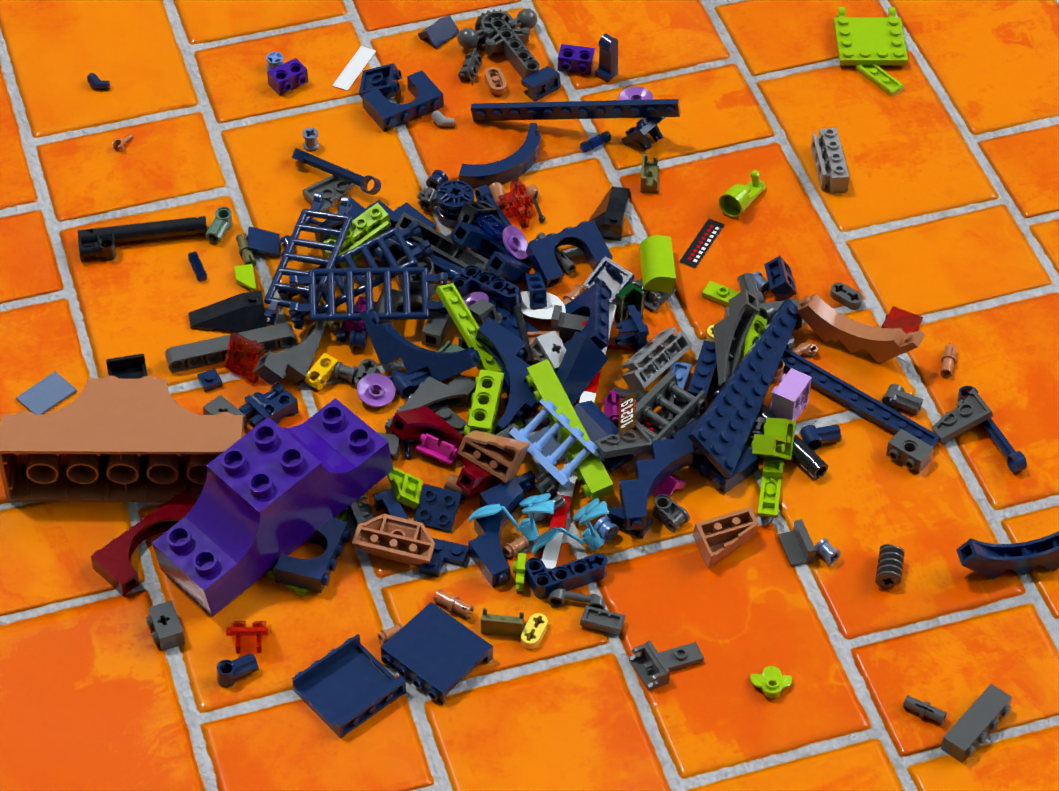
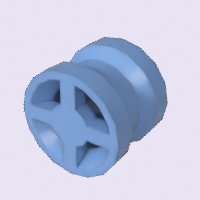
M271 52L266 56L268 71L284 64L283 55L280 52Z
M608 516L600 518L594 525V529L598 534H601V538L606 542L612 540L619 531V527L616 524H612Z

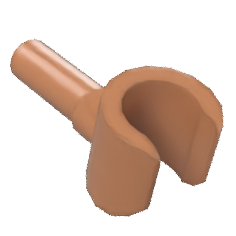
M130 134L123 140L120 138L113 141L114 149L118 147L119 151H124V145L133 138V135Z

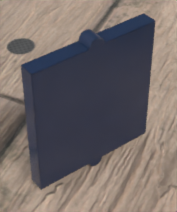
M249 226L246 240H248L247 250L278 257L281 243H279L280 234Z

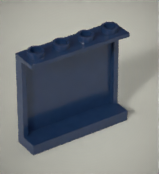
M430 602L381 646V659L385 665L394 668L403 678L409 679L416 688L425 691L432 700H437L443 705L445 703V695L481 661L489 663L493 659V646Z
M359 634L348 638L341 646L332 649L325 657L316 660L310 667L303 672H298L292 678L293 691L340 739L406 693V680L401 675L395 678L360 643Z

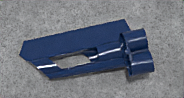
M395 236L385 240L395 260L401 251L404 253ZM412 238L406 239L411 250L419 247L421 244ZM379 245L368 249L373 258L390 265ZM435 252L428 256L440 272L448 273V276L454 278L464 269V267Z

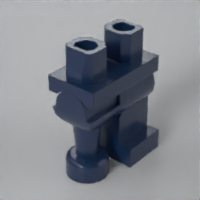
M278 382L271 387V391L265 394L255 392L252 396H246L245 404L239 408L246 415V418L251 415L253 416L249 419L253 429L268 417L277 424L287 415L291 414L293 416L299 413L297 399L287 390L285 391Z

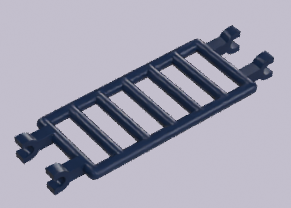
M315 192L311 208L301 211L264 299L266 304H270L264 313V317L268 318L267 324H275L280 306L290 308V303L308 304L273 298L276 290L309 295L308 287L290 288V284L279 283L282 275L308 276V271L286 268L289 260L326 266L325 269H333L353 220L351 216L347 215L348 211L352 208V203H349L350 197L342 196L338 213L335 214L320 211L321 207L325 204V199H322V192ZM307 216L344 222L341 230L304 224ZM301 231L338 237L335 244L298 239ZM295 245L332 251L329 259L292 253ZM316 276V280L320 281L316 289V308L326 287L327 276ZM306 314L292 317V322H295V329L302 330Z
M415 220L401 231L395 227L338 256L333 268H336V265L344 261L349 268H357L352 257L360 253L363 254L370 268H379L368 250L376 245H379L391 268L415 267L418 264L417 259L422 256L432 255L434 252L428 240L423 241L419 247L413 250L410 249L406 239L422 234L419 224ZM393 236L396 237L409 262L401 266L398 265L385 240ZM320 265L314 269H325L326 266ZM374 275L376 278L372 280L373 288L384 283V275ZM335 276V282L342 293V296L335 299V307L347 302L346 285L341 276ZM354 276L359 285L358 288L354 289V297L365 292V281L362 276ZM326 287L322 294L326 304L317 308V314H323L328 311V292ZM282 290L277 291L280 298L284 300H291L292 297L299 294ZM300 294L304 303L309 304V295Z
M428 268L310 269L308 276L289 275L290 288L309 286V304L290 303V316L309 314L311 321H363L360 313H354V276L364 275L366 310L373 309L372 275H384L385 313H377L379 320L428 319L430 312L448 313L442 301L429 302V284L446 285L448 273L428 274ZM391 275H402L403 312H392ZM410 275H421L422 312H411ZM316 276H327L328 314H317ZM335 276H346L347 313L335 312Z

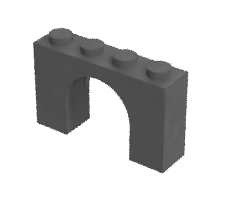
M384 289L373 309L376 313H385ZM391 289L392 312H403V292ZM410 293L411 312H422V296ZM429 298V302H439L438 300ZM430 312V317L427 319L422 330L423 345L441 348L453 322L449 313ZM379 320V325L387 322L392 325L394 320Z

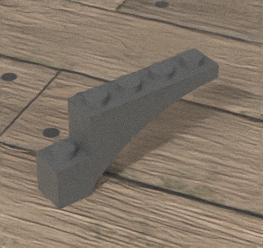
M403 212L395 226L400 231L416 220L422 234L415 237L412 236L411 238L420 243L428 240L432 250L464 268L469 265H475L488 271V268L485 267L489 261L488 259L461 246L456 241Z
M746 289L729 300L730 315L714 325L718 383L721 387L725 385L739 365L747 333L756 314L760 312L758 297Z
M316 321L311 324L306 335L296 347L278 353H272L271 351L259 358L254 373L270 385L277 381H282L284 377L294 384L300 380H305L309 372L308 369L314 362L315 357L313 356L320 346L319 341L325 333L324 328L327 322Z
M458 374L454 380L452 379L446 385L429 376L424 382L420 383L415 393L408 397L407 402L400 406L397 412L427 406L434 412H437L445 405L449 409L462 406L468 408L471 404L472 393H475L476 390L475 381ZM392 417L385 424L386 434L396 435L389 429L393 420Z

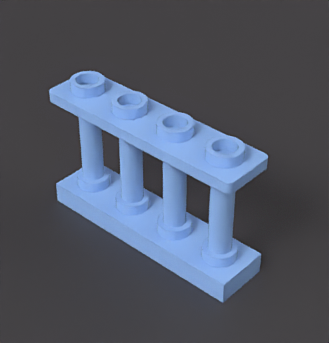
M541 399L539 402L544 408L524 429L518 430L513 427L509 433L518 441L531 443L528 440L529 434L549 413H552L558 421L538 442L530 444L528 452L568 489L573 484L569 480L570 474L591 452L598 457L600 455L596 451L598 447L591 440L587 442L583 438L584 433L577 426L573 429L569 425L571 420L563 413L559 415L555 411L557 407L550 400L546 402ZM565 426L572 434L551 456L548 455L546 457L542 453L543 447ZM578 439L585 448L564 469L559 470L555 466L557 464L556 461Z

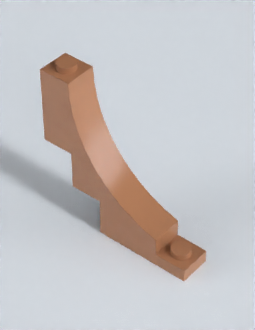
M817 294L809 297L805 296L799 302L798 314L825 343L838 338L851 353L865 348L878 363L918 348L925 336L921 330L906 334L901 328H879L857 322L837 312Z

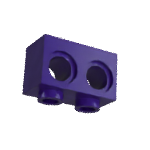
M561 44L558 55V70L591 74L595 59V48Z
M297 58L267 71L268 85L278 95H282L308 82L307 68Z

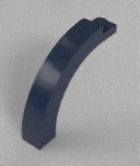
M530 123L525 142L509 157L488 164L473 165L462 163L459 181H464L475 189L485 184L489 187V185L496 182L503 185L520 177L532 167L541 151L540 131H537V123Z

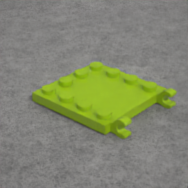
M838 7L837 17H834L833 24L839 65H908L901 17H896L895 7H888L887 17H846L845 7Z

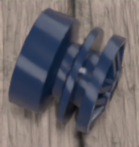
M454 180L443 183L438 188L436 193L438 221L448 228L454 229L456 227L464 202H474V190L469 184L464 181Z

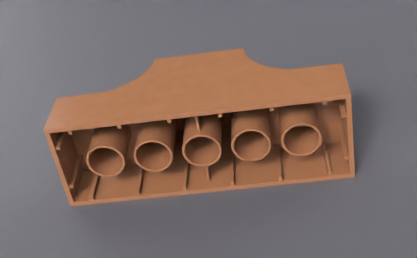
M104 376L101 379L88 378L81 394L70 404L48 414H34L28 411H21L16 414H2L0 424V471L7 502H169L174 496L179 495L184 490L194 499L198 500L206 482V465L245 436L243 415H233L228 412H220L216 415L193 413L180 406L172 398L168 391L167 379H158L154 376H144L140 379H119L115 376Z

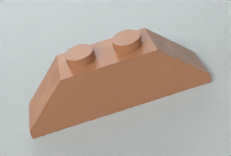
M382 514L365 523L358 524L352 541L353 545L373 556L410 565L430 563L436 545L423 523L387 514Z

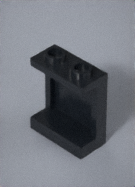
M144 354L106 360L108 376H115L119 379H140L148 376Z

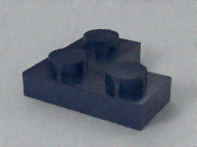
M432 538L436 545L430 563L420 564L419 573L439 577L444 562L464 566L468 555V546Z

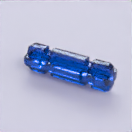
M605 131L601 135L594 136L580 143V149L586 153L590 151V148L594 149L610 141L611 134Z
M194 251L188 254L189 262L195 275H197V280L200 282L207 280V273L200 258H198V253Z

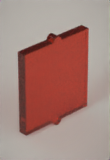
M893 306L890 313L885 316V321L881 328H901L906 334L909 332L914 333L919 330L923 317Z

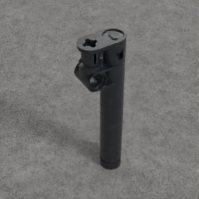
M199 216L198 218L190 217L78 230L80 260L84 261V258L96 257L104 261H111L117 255L116 244L206 234V217Z
M721 389L717 390V391L714 393V395L712 396L711 402L715 399V397L717 396V394L720 392ZM762 403L756 420L758 417L765 418L766 422V417H778ZM795 434L792 458L814 479L821 478L828 470V465Z

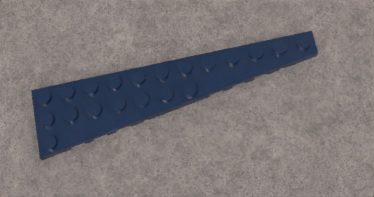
M789 298L781 304L688 435V438L726 479L732 477L800 316L797 306Z

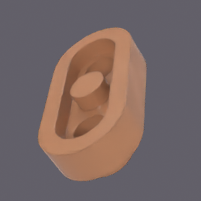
M497 67L487 68L485 70V80L490 92L495 95L505 93L507 83L502 71Z

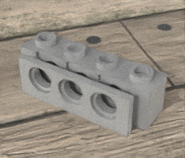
M837 128L819 129L818 138L816 133H812L811 152L820 188L825 190V185H828L830 193L847 192L849 173Z
M675 327L662 330L621 365L623 369H629L622 377L630 389L640 390L646 388L693 346L684 331L674 333L677 330Z

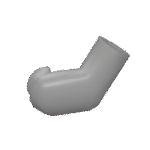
M440 111L432 113V120L439 127H455V118H446Z

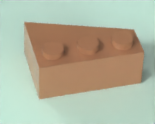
M474 430L464 436L457 453L504 482H508L517 475L531 443Z
M751 507L695 524L693 537L707 568L755 536L759 523Z

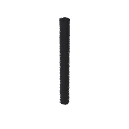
M516 305L513 307L520 338L526 342L524 347L526 363L532 366L534 359L521 307Z

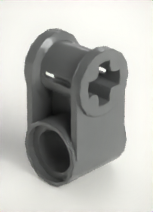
M661 494L655 497L653 516L671 532L677 531L682 523H687L690 520L688 512L669 496Z

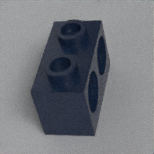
M781 256L764 264L770 290L780 301L797 294L791 268Z

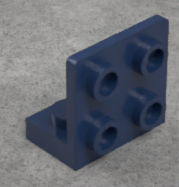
M423 484L414 521L451 532L459 503L464 504L465 496L459 492Z

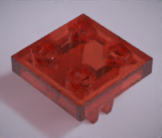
M519 177L513 178L510 192L500 195L498 197L500 200L498 204L499 206L509 205L506 208L507 213H505V216L507 218L516 217L522 229L528 228L532 218L531 209L534 202L532 197L528 195L526 186L522 184Z
M234 332L230 335L224 367L255 383L258 381L259 376L254 373L259 358L264 355L265 348L262 347V343L256 344L257 340L250 341Z
M233 621L231 625L226 627V636H236V653H241V636H257V653H262V636H268L271 633V624H266V621H254L252 624H246V621Z

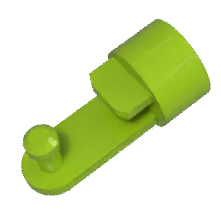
M754 170L750 173L752 181L746 186L735 184L719 198V206L724 214L732 218L739 217L765 189V183L759 180V171Z

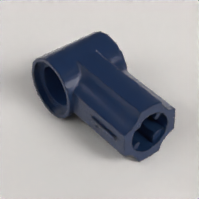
M423 368L408 375L399 373L393 378L392 382L401 397L408 398L411 394L415 393L421 382H424L429 376L432 377L428 368Z
M836 424L816 428L814 425H807L800 430L803 442L813 451L820 448L822 444L841 441L842 437L840 427Z
M250 653L233 661H220L217 664L218 684L222 687H230L234 685L236 679L258 671L259 666L255 656Z

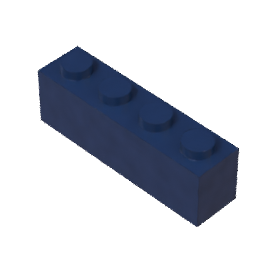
M704 340L688 393L696 397L703 390L708 402L717 374L715 342Z

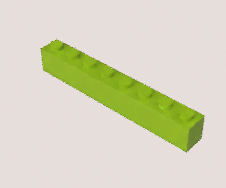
M547 359L528 367L525 378L529 387L533 386L535 390L533 394L536 401L539 402L543 399L547 402L550 400L557 407L555 411L559 415L563 413L571 420L569 425L573 429L577 426L584 433L583 438L588 442L590 438L549 360ZM549 413L547 417L551 421L549 423L551 428L558 419L552 413ZM565 426L557 432L559 445L572 434ZM578 439L566 450L567 454L565 455L568 463L585 448ZM591 452L575 468L574 474L578 481H582V489L585 496H590L591 500L614 493V486L599 456L596 457Z

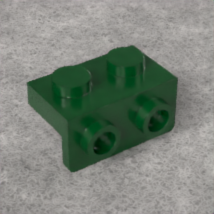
M629 283L616 293V322L620 323L626 319L627 306L635 305L637 311H640L643 317L645 292L641 288Z

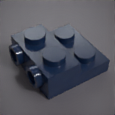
M394 63L364 70L359 90L361 99H363V94L378 89L385 98L396 96V92L400 91L398 80L402 79L401 71L397 69Z

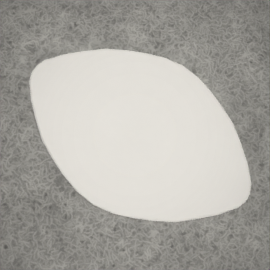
M527 291L520 292L523 300L521 311L527 316L551 319L554 305L562 306V312L566 313L563 302L551 293L546 292L547 307L530 308Z

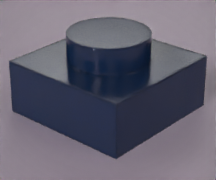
M216 369L197 374L198 381L204 392L222 387V380Z

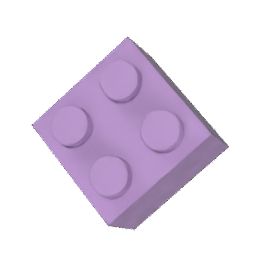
M791 368L787 374L782 376L779 386L774 387L771 393L773 400L769 409L778 418L796 421L809 401L812 377Z

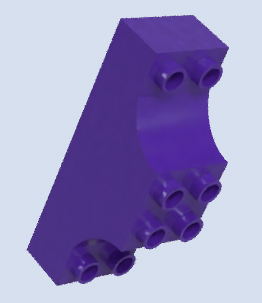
M336 398L307 421L294 427L281 428L272 419L266 418L206 465V482L192 509L183 519L152 542L160 569L213 617L275 567L281 554H291L313 536L316 529L334 519L394 470L388 441Z

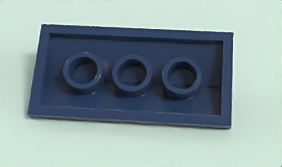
M592 400L578 403L573 407L593 443L607 435H616L620 432L618 427ZM641 453L611 458H602L599 455V458L603 465L612 472Z

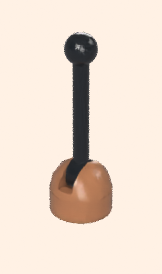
M535 185L527 186L524 189V194L528 200L534 202L539 215L538 220L543 223L546 218L542 215L536 200L539 197V190Z

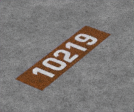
M636 392L619 400V435L636 426Z

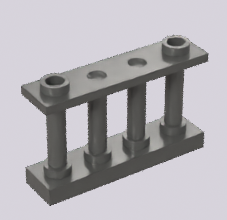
M669 371L633 407V413H631L633 417L630 420L621 423L623 418L631 415L627 413L619 420L620 426L628 423L623 428L630 429L632 424L638 423L653 441L671 439L674 433L683 428L699 411L706 407V394L702 390L695 397L678 387L676 374ZM670 393H675L690 403L684 409H681L665 398ZM662 405L677 416L670 422L653 412V410L657 406ZM645 418H650L663 426L664 429L657 435L640 423Z

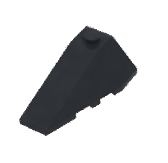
M612 186L589 219V221L594 220L603 239L621 241L630 188Z
M262 291L241 293L188 313L191 329L206 331L220 329L225 330V333H232V331L244 332L267 327L266 317H264L265 310Z

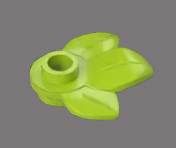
M775 666L765 667L762 674L750 675L752 684L755 687L761 688L764 695L768 698L779 697L783 689L790 687L792 684V677L782 675L780 669Z

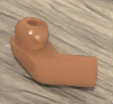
M802 343L791 351L799 356H813L818 352V346L816 344Z

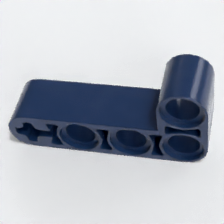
M475 265L466 266L450 282V284L454 283L461 297L473 292H483L487 294L489 299L511 310L516 305L520 307L523 305L518 286Z
M597 553L547 570L541 559L533 557L526 561L525 578L533 594L539 599L549 598L550 593L554 590L565 589L570 591L604 579L607 575L608 560L605 555Z

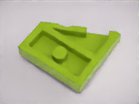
M393 467L394 470L387 475V478L397 501L405 506L416 509L419 504L423 480Z

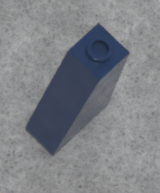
M575 332L556 373L572 406L609 359L588 335Z

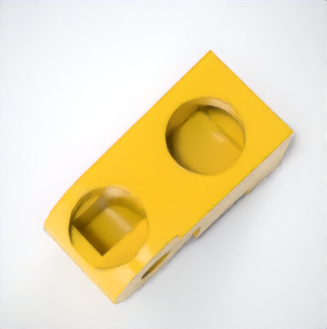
M324 353L307 373L305 383L317 390H321L334 375L338 360Z

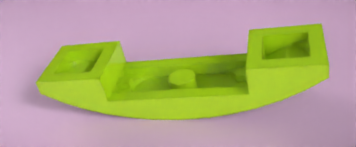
M764 457L757 516L778 517L783 459Z

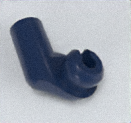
M90 73L87 76L88 83L94 89H110V81H101L95 73Z

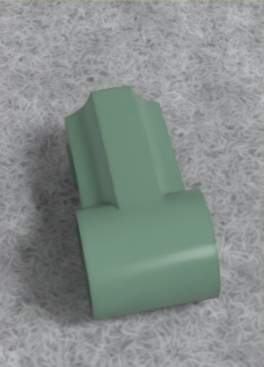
M220 207L215 211V218L206 232V238L211 243L217 244L221 242L226 231L231 229L233 225L232 213L228 207Z

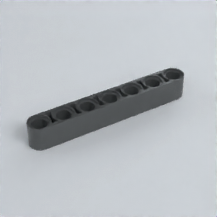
M282 323L174 346L165 351V357L169 370L180 372L263 354L269 351L290 348L295 345L296 337L292 326L289 323Z

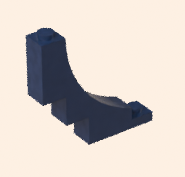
M373 309L360 312L381 365L401 358L408 374L428 367L432 377L440 382L481 365L479 361L480 355L474 347L457 352L427 350L405 339L389 322L379 325V317Z
M689 438L652 441V459L636 461V479L620 481L619 496L626 531L646 529V508L654 490L669 475L693 464V456L704 455Z
M528 471L508 482L481 492L480 507L500 504L512 514L520 506L519 502L523 500V493H527L535 488L534 473ZM503 511L474 519V530L479 537L468 541V554L492 587L504 584L507 580H510V566L505 560L500 545L502 530L509 519Z

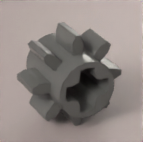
M423 188V191H419L417 196L419 199L418 204L423 209L433 210L437 206V191L433 188Z
M541 471L535 476L538 481L534 485L541 494L550 493L552 495L557 491L555 486L558 482L549 472L545 475Z

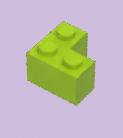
M766 417V423L763 428L764 435L754 434L752 454L767 458L791 460L796 422L789 419Z

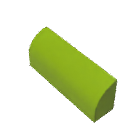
M662 235L650 236L644 239L639 246L643 290L672 293L676 274L671 237Z

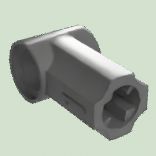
M748 272L738 276L737 281L741 292L746 289L758 297L759 303H765L762 292L758 290L753 273Z
M891 384L882 398V403L892 409L899 407L918 414L923 404V399L906 393L898 384Z

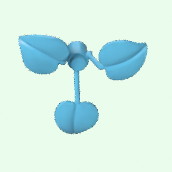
M550 493L530 496L520 501V507L528 506L522 510V513H529V518L520 521L521 525H518L508 510L500 504L480 507L470 515L468 521L470 523L474 519L503 511L514 524L517 532L521 531L528 541L539 538L533 513L554 514L555 501L548 500L551 497Z
M596 498L583 506L574 515L573 521L576 522L581 519L579 524L585 523L588 527L582 532V539L562 527L557 528L555 526L537 539L533 546V555L535 556L536 552L555 538L559 532H563L577 540L582 546L586 543L592 552L600 548L605 541L592 527L590 520L604 514H609L607 503L605 501L599 503V499Z

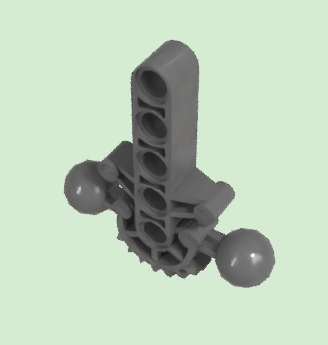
M494 9L490 12L487 10L486 13L478 16L475 30L464 28L458 34V43L465 49L474 48L478 41L483 39V43H486V55L503 53L523 79L539 71L540 64L524 45L529 42L530 29L535 27L537 23V15L531 9L519 11L514 19L507 11L502 12L501 9L500 11H495Z

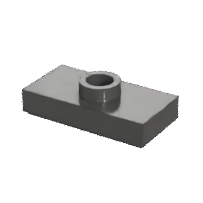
M586 605L580 625L620 636L626 615Z
M696 642L659 652L670 672L704 661V657Z

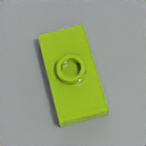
M710 281L703 290L702 297L729 307V300L740 292Z

